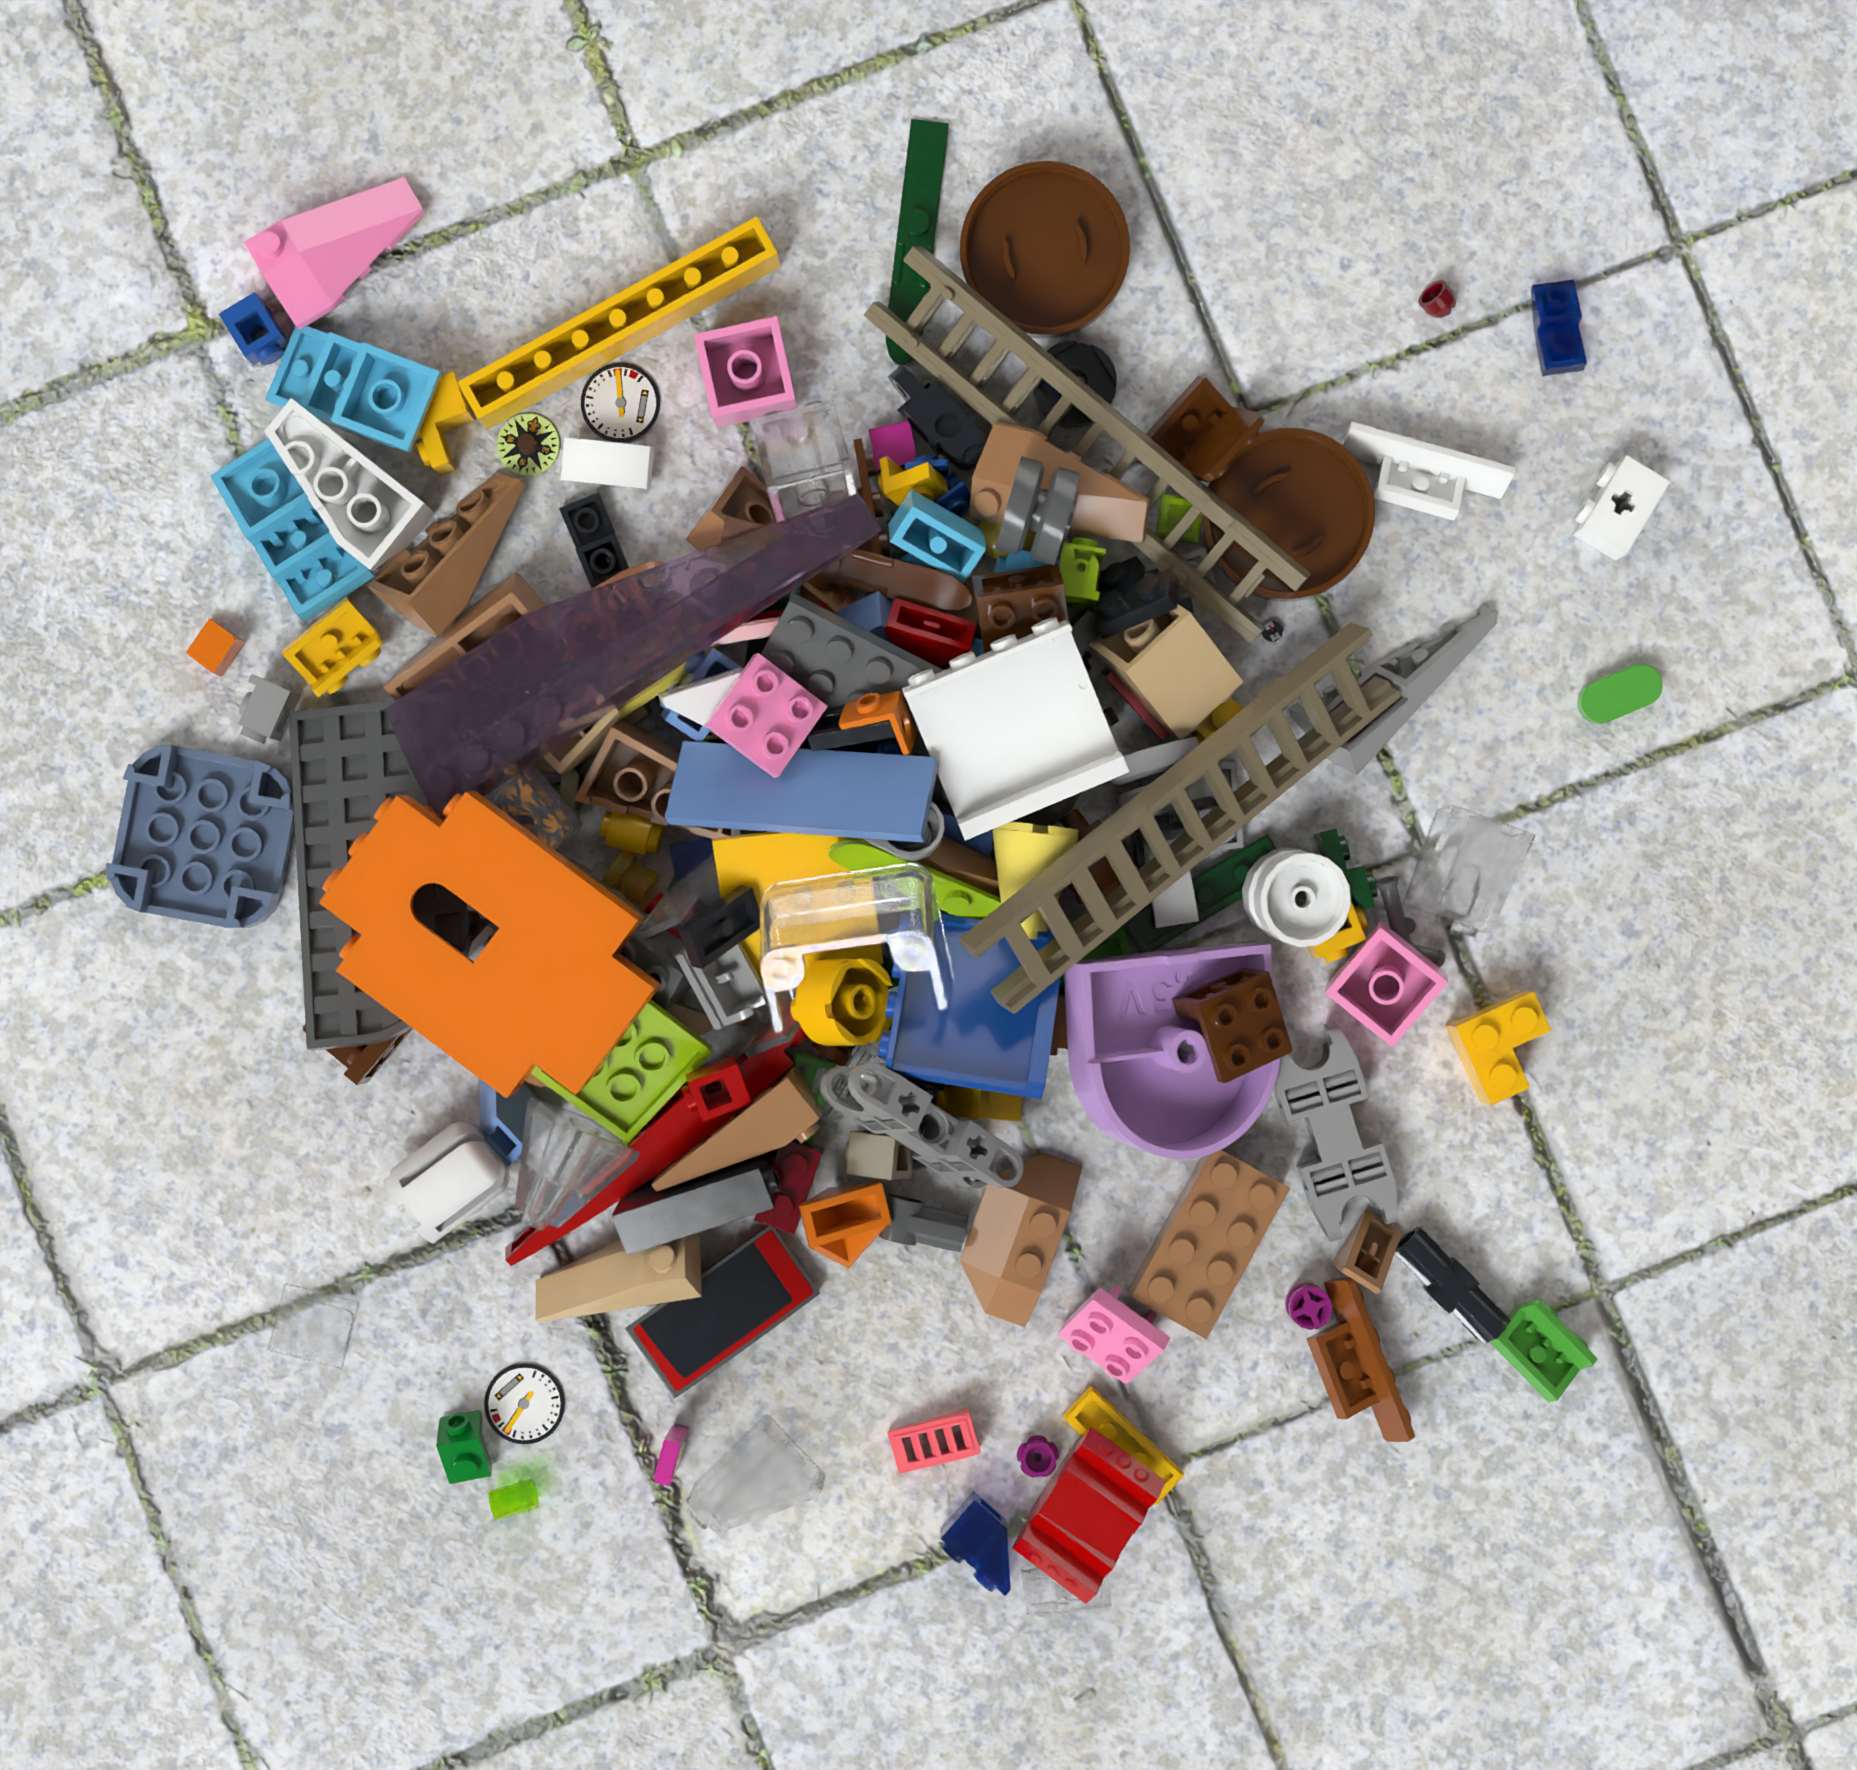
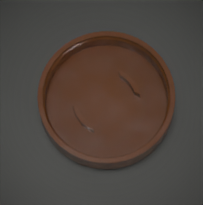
M1036 161L1013 167L994 178L973 201L961 231L960 260L965 282L1031 338L1044 339L1066 336L1096 321L1117 297L1129 264V230L1123 211L1116 198L1096 177L1081 168L1062 162Z
M1278 428L1259 433L1249 446L1240 449L1230 460V467L1225 474L1216 480L1210 481L1208 487L1311 573L1310 577L1295 592L1267 568L1264 572L1267 576L1253 591L1252 595L1280 602L1301 601L1319 596L1337 586L1354 570L1369 545L1375 520V502L1369 479L1358 460L1350 451L1322 433L1303 428ZM1203 514V531L1210 552L1225 532ZM1234 541L1216 565L1232 583L1238 586L1258 560Z

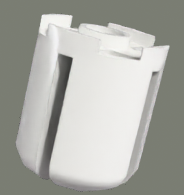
M467 1121L451 1124L392 1168L386 1174L389 1177L383 1181L397 1209L403 1206L415 1221L421 1223L414 1230L431 1243H435L504 1192L509 1183L508 1165L484 1140L485 1135L482 1133L481 1128Z

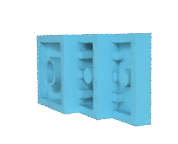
M295 326L265 400L272 405L283 408L292 398L326 425L410 453L442 373L365 342L360 344L332 332L327 334L309 326H305L300 330Z
M269 438L210 475L244 536L255 547L271 577L280 585L295 613L303 622H306L375 577L370 569L336 543L329 532L330 530L308 500V496L295 476L290 472Z

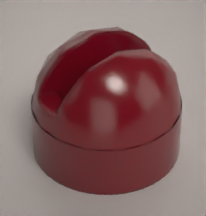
M1438 280L1430 284L1422 292L1418 304L1430 316L1443 318L1451 314V308L1456 306V295L1445 280Z

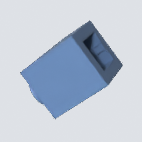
M479 1080L480 1128L485 1135L484 1140L510 1166L541 1140L559 1120L551 1113L547 1104L538 1099L524 1083L515 1094L506 1099L484 1081Z

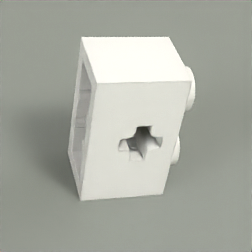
M1627 455L1615 464L1609 462L1595 483L1601 487L1593 501L1587 498L1578 510L1574 520L1579 524L1572 535L1613 560L1620 559L1628 554L1671 481ZM1616 498L1622 501L1619 506L1622 512L1619 514L1613 511L1616 506L1613 500Z

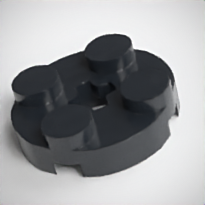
M1064 341L1047 350L1048 353L1078 378L1082 376L1086 381L1085 384L1111 405L1116 394L1117 374L1111 359L1102 349L1092 344L1089 346L1085 343H1077V341ZM1044 379L1033 391L1034 400L1045 417L1063 396ZM1073 405L1058 425L1062 428L1070 429L1093 424L1094 421Z

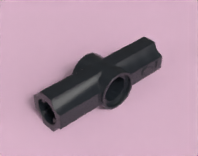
M1417 1226L1399 1240L1395 1255L1424 1284L1422 1288L1448 1314L1452 1312L1478 1341L1486 1345L1505 1330L1510 1319L1478 1287L1480 1283L1454 1257L1449 1258L1425 1231Z

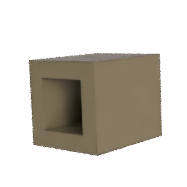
M869 1130L850 1131L849 1140L845 1147L846 1174L886 1180L911 1179L912 1155L914 1151L886 1133L874 1134Z

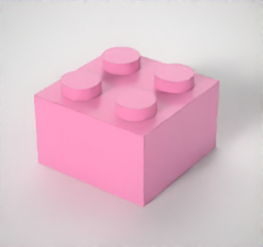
M777 316L693 334L711 417L716 428L798 410Z
M1380 920L1368 934L1366 940L1357 947L1326 984L1325 994L1393 1048L1449 981L1447 973Z

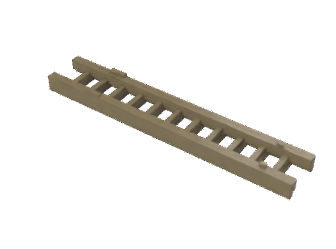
M923 246L912 247L903 261L932 285L906 322L901 320L880 301L873 302L863 316L992 425L1000 421L1029 428L1015 415L1042 379H1044L1063 396L1036 429L1037 431L1049 437L1071 407L1075 405L1095 423L1074 448L1073 453L1082 457L1083 460L1105 431L1125 447L1127 451L1109 474L1120 481L1137 458L1160 478L1146 494V497L1150 499L1149 511L1169 486L1192 504V507L1164 541L1147 528L1145 541L1130 542L1152 559L1162 571L1171 568L1179 578L1180 586L1185 587L1252 644L1266 627L1238 605L1244 596L1248 598L1267 576L1264 574L1267 568L1295 592L1310 577L1311 573L1202 481L1192 475L1189 470ZM945 299L959 307L964 314L938 349H936L920 334ZM980 325L996 341L970 376H968L951 361L977 326ZM1010 352H1012L1028 368L1002 403H1000L983 388ZM1203 513L1221 528L1225 534L1200 565L1195 568L1173 549ZM1236 541L1253 555L1258 562L1228 596L1205 576L1233 542Z
M1349 623L1285 676L1279 675L1256 694L1257 698L959 938L965 951L978 959L1005 937L1019 960L1021 966L991 990L999 1005L1013 1014L1018 1012L1401 697L1399 690L1392 688L1388 680L1376 676L1361 688L1354 671L1350 669L1346 659L1365 645L1369 638L1373 636L1369 628ZM1331 672L1345 702L1328 714L1315 684ZM1299 698L1313 728L1297 740L1283 710ZM1268 724L1282 753L1265 766L1250 737ZM1236 750L1250 779L1236 791L1232 792L1218 763ZM1204 776L1218 805L1200 819L1185 790ZM1171 802L1186 831L1168 845L1153 816ZM1139 828L1154 858L1137 871L1122 841ZM1103 856H1106L1121 883L1105 898L1088 870ZM1071 882L1088 910L1072 925L1054 897ZM1037 910L1040 911L1055 937L1040 951L1034 948L1021 926V923Z

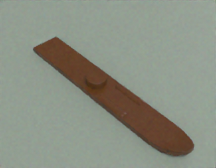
M726 515L718 554L869 593L879 591L885 597L898 598L932 609L960 610L970 606L972 602V594L964 583L953 575L938 569Z

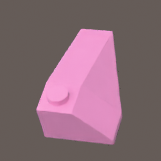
M402 177L282 219L244 241L268 285L295 326L300 330L336 309L345 299L343 293L358 277L363 280L372 270L369 265L384 249H392L426 212L406 178Z

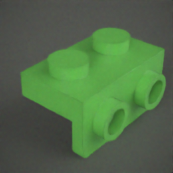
M1539 1299L1515 1306L1508 1315L1510 1321L1506 1325L1505 1330L1496 1339L1490 1341V1344L1548 1403L1557 1401L1578 1372L1592 1367L1597 1361V1357L1588 1349L1587 1343L1580 1336L1572 1333L1558 1319V1315L1552 1307Z

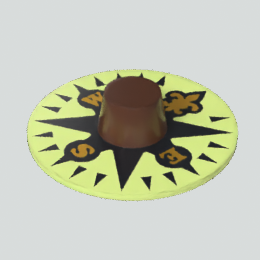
M524 413L512 417L503 425L498 434L497 452L499 458L510 471L518 475L535 476L545 472L554 464L559 454L560 441L555 427L546 418L537 414Z

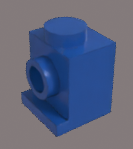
M256 292L219 313L242 354L253 365L261 362L262 365H269L283 356L284 351L282 348L288 345L289 341L272 315L267 303ZM259 331H267L266 335L255 341V336Z

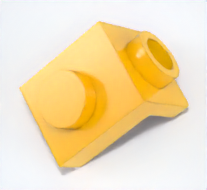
M889 456L879 459L881 475L878 476L879 488L886 499H891L898 507H900L910 489L931 501L940 498L948 492L947 480L928 462L904 471Z
M1351 902L1344 923L1345 928L1338 930L1333 937L1319 945L1307 946L1312 958L1324 957L1326 963L1333 962L1350 955L1349 946L1366 940L1363 930L1368 929V924L1359 905L1353 907Z

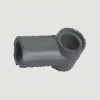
M888 1195L887 1205L892 1224L885 1227L879 1234L880 1238L905 1245L921 1243L961 1252L967 1229L968 1215L925 1206V1202L913 1198Z

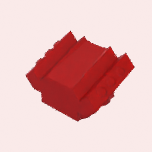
M1090 1427L1080 1437L1073 1450L1070 1449L1029 1511L1030 1516L1020 1530L1012 1549L1087 1604L1097 1595L1103 1579L1113 1570L1120 1553L1133 1533L1135 1534L1142 1525L1148 1509L1158 1500L1166 1481Z

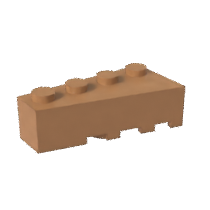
M622 718L611 727L574 801L585 804L594 803L608 807L610 811L625 815L627 813L651 819V822L664 826L671 825L666 821L665 813L681 750ZM672 825L711 839L731 836V829Z

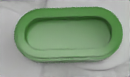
M1638 664L1585 686L1578 697L1579 712L1587 721L1594 724H1603L1654 703L1661 695L1663 687L1661 676L1653 667Z

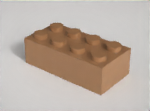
M1222 1149L1201 1157L1127 1289L1131 1298L1207 1340L1290 1188Z

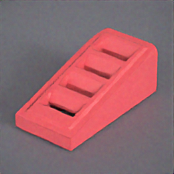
M969 1407L887 1431L899 1474L981 1454V1447ZM955 1425H960L964 1444L958 1446L956 1445L951 1427ZM943 1429L948 1445L947 1449L940 1450L935 1430ZM927 1433L932 1453L924 1455L918 1434ZM909 1436L916 1458L910 1460L907 1458L902 1438Z

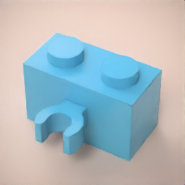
M910 489L888 524L890 542L909 552L901 560L930 568L933 566L940 571L953 575L962 583L966 581L987 549L983 530Z

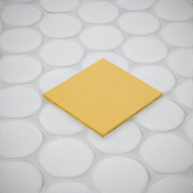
M763 832L712 838L721 898L740 885L753 888L765 925L744 939L741 944L760 978L804 973L811 962L823 959L861 958L871 959L879 964H883L873 880L840 866L828 856V849L833 844L843 840H864L863 838L782 832Z

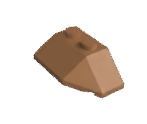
M1042 1152L1023 1162L1022 1177L1013 1187L998 1188L986 1184L960 1257L962 1267L986 1314L1026 1327L1043 1290L1068 1220L1082 1166ZM1012 1168L998 1174V1176L1003 1180L1008 1179Z

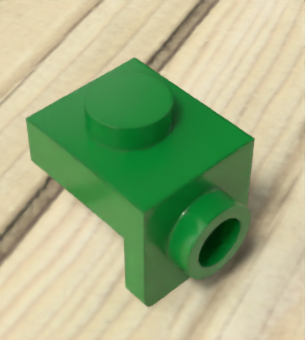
M480 1410L465 1413L458 1412L439 1419L436 1447L449 1484L490 1477L492 1474V1462L482 1435L483 1417Z

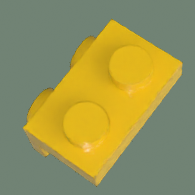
M346 596L282 649L281 652L311 685L312 691L316 696L320 697L326 691L329 694H333L339 690L349 679L346 674L360 664L362 667H365L374 661L381 653L379 647L384 642L381 634Z

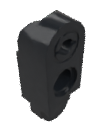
M900 365L888 376L894 388L906 401L897 411L906 421H910V426L937 456L941 454L957 470L969 471L976 468L987 441L985 435L936 381L932 385L928 382L923 386L903 365Z

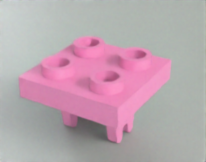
M757 653L752 656L704 726L770 776L776 778L780 776L828 706Z
M1117 1284L1113 1285L1110 1292H1106L1099 1287L1064 1322L1057 1335L1069 1343L1073 1350L1086 1355L1104 1368L1108 1375L1119 1379L1127 1385L1164 1351L1170 1337L1152 1325L1157 1315L1152 1309H1149L1145 1316L1141 1317L1117 1300L1122 1291V1288Z

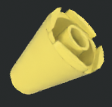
M1008 822L994 828L992 833L1001 904L1076 845L1079 840V830L1019 822ZM1060 891L1057 895L1054 896L1057 901H1058V898H1059V895H1060L1061 891ZM1039 910L1021 923L1029 939L1038 940V931L1047 932L1049 928Z

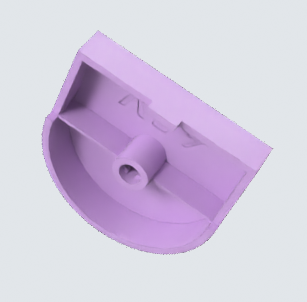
M1247 941L1081 959L1064 973L1070 1075L1076 1095L1083 1109L1101 1131L1115 1141L1143 1152L1170 1159H1194L1207 1156L1227 1147L1252 1126L1272 1094L1279 1071L1280 1058L1227 1083L1218 1082L1200 1022H1196L1195 1018L1177 1015L1172 999L1240 968L1268 971L1273 983L1271 944Z

